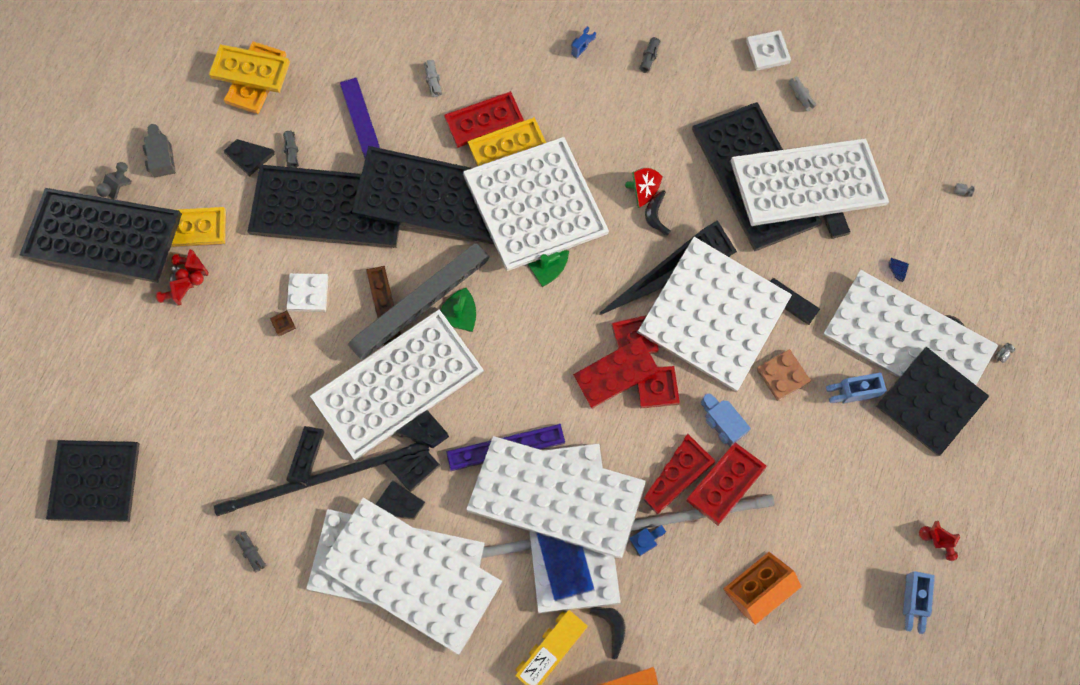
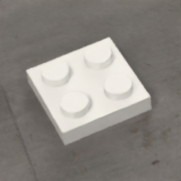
M781 30L747 37L746 42L756 71L790 64L791 58Z
M290 273L287 310L292 312H326L328 274Z

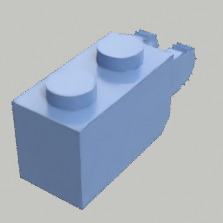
M882 373L847 378L840 383L826 386L827 392L837 390L840 392V395L829 398L830 403L842 402L844 404L878 398L887 391Z
M710 393L705 394L701 405L707 412L705 416L707 418L706 422L712 429H716L720 440L724 444L727 443L730 447L745 436L751 428L729 401L723 400L719 403L713 397L714 395Z
M916 571L906 574L903 615H906V631L911 632L914 617H917V630L920 634L925 633L927 618L932 613L935 575Z

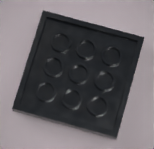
M924 347L876 407L933 453L941 456L988 399L989 395L928 347Z
M58 440L46 520L130 522L140 443Z

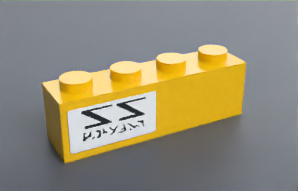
M570 610L567 613L561 612L555 620L558 624L552 630L550 627L542 636L545 640L540 646L535 644L528 653L531 655L528 661L522 660L515 669L518 672L515 677L524 685H541L588 627Z

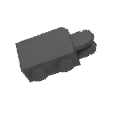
M156 124L148 125V137H144L145 145H143L144 154L147 156V161H145L146 170L150 171L154 178L176 174L172 144L167 136L162 134Z

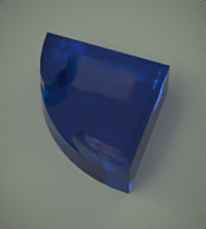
M891 258L889 260V268L895 275V278L903 282L909 263Z

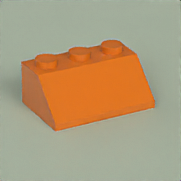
M768 552L723 589L741 613L756 625L802 586L795 571Z

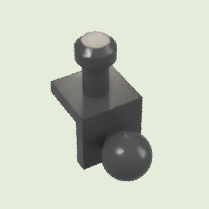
M118 162L116 172L105 174L103 183L99 184L96 188L99 196H110L112 199H117L120 187L131 184L132 181L124 175V172L128 169L126 163Z

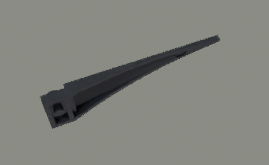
M718 220L693 236L727 257L737 252ZM693 237L609 304L599 315L664 288Z

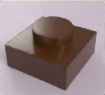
M287 310L270 318L278 336L296 329Z

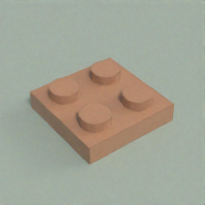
M790 349L757 367V371L777 401L811 381Z

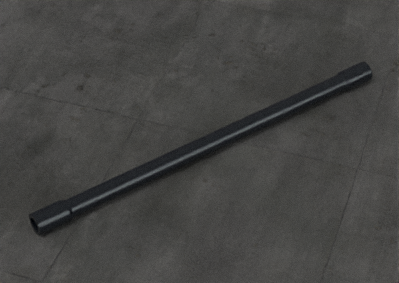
M414 443L398 450L310 476L307 486L287 483L235 500L215 504L214 511L216 516L224 515L249 505L385 464L387 461L398 460L407 455H416L418 452L430 450L423 443Z

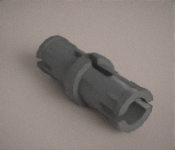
M656 37L650 38L648 47L644 50V57L639 67L644 73L650 72L652 63L657 58V50L661 41Z
M285 131L283 133L285 143L283 150L286 154L287 167L297 168L299 163L295 132Z
M241 532L240 534L244 541L239 534L234 539L243 550L242 555L249 560L254 572H259L261 570L257 562L262 569L267 565L259 555L258 547L254 546L247 532Z

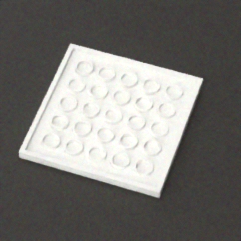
M564 137L463 172V176L506 271L537 261L542 254L549 256L555 252L564 251L609 233L606 223Z
M693 237L637 333L737 392L792 295L696 237Z

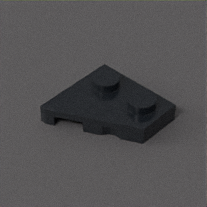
M236 139L224 150V153L249 177L259 169L260 164H265L275 155L274 150L239 139Z
M428 410L419 414L396 431L399 437L411 438L413 442L423 443L430 448H435L449 438L448 433Z
M427 450L418 452L416 455H407L401 459L385 463L388 469L410 492L440 467V464Z
M392 480L375 505L397 518L415 520L426 503Z

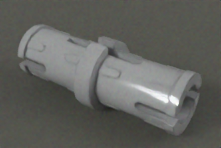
M427 60V63H423L427 75L426 82L429 84L431 96L439 97V95H442L439 83L440 76L437 74L435 61Z
M799 77L792 78L788 84L796 93L795 97L797 100L801 101L806 111H810L809 107L814 109L816 103L809 95L808 88L803 86Z

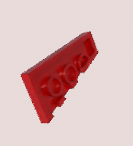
M687 433L684 441L677 448L669 463L666 464L660 476L645 495L644 501L658 515L715 464V460Z

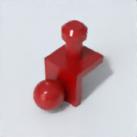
M189 249L187 257H181L179 254L172 256L171 261L173 265H185V268L190 273L189 279L192 285H201L204 281L203 276H208L209 272L193 250Z
M178 269L175 272L176 280L170 282L171 291L163 293L159 291L156 293L157 302L163 303L164 300L173 298L178 306L182 305L181 300L190 288H194L189 279V272L186 269Z
M935 521L932 527L923 526L919 530V536L922 540L930 541L933 539L935 548H945L947 560L955 561L958 558V553L954 550V547H956L960 539L959 534L949 533L940 526L939 521Z

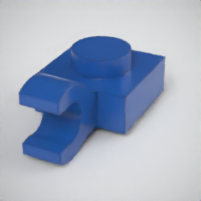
M588 26L584 28L583 34L571 44V55L576 59L588 48V44L596 38V32H593L591 35L587 34L589 32Z
M662 525L652 532L645 528L629 538L639 556L657 546L655 540L664 535L666 530Z

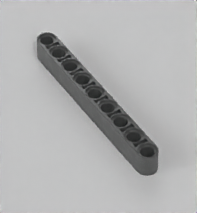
M478 243L473 244L356 335L348 343V346L361 360L365 359L482 267L489 260L490 256Z

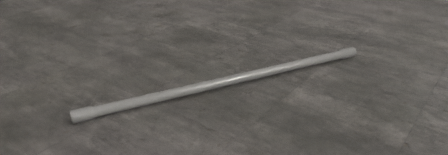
M770 494L739 501L730 513L774 506V498ZM697 509L638 519L634 520L631 531L706 518V516ZM531 540L484 547L482 558L530 550Z

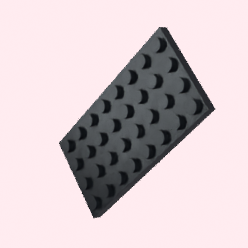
M758 102L692 127V131L754 252L821 226L822 222L819 216L751 226L733 171L731 159L737 156L783 150Z
M368 146L352 215L494 244L463 176V172L472 169L471 167Z
M260 164L248 226V233L250 235L397 248L400 225L352 215L361 178L359 173Z
M45 188L20 256L31 260L158 283L182 213L179 210Z

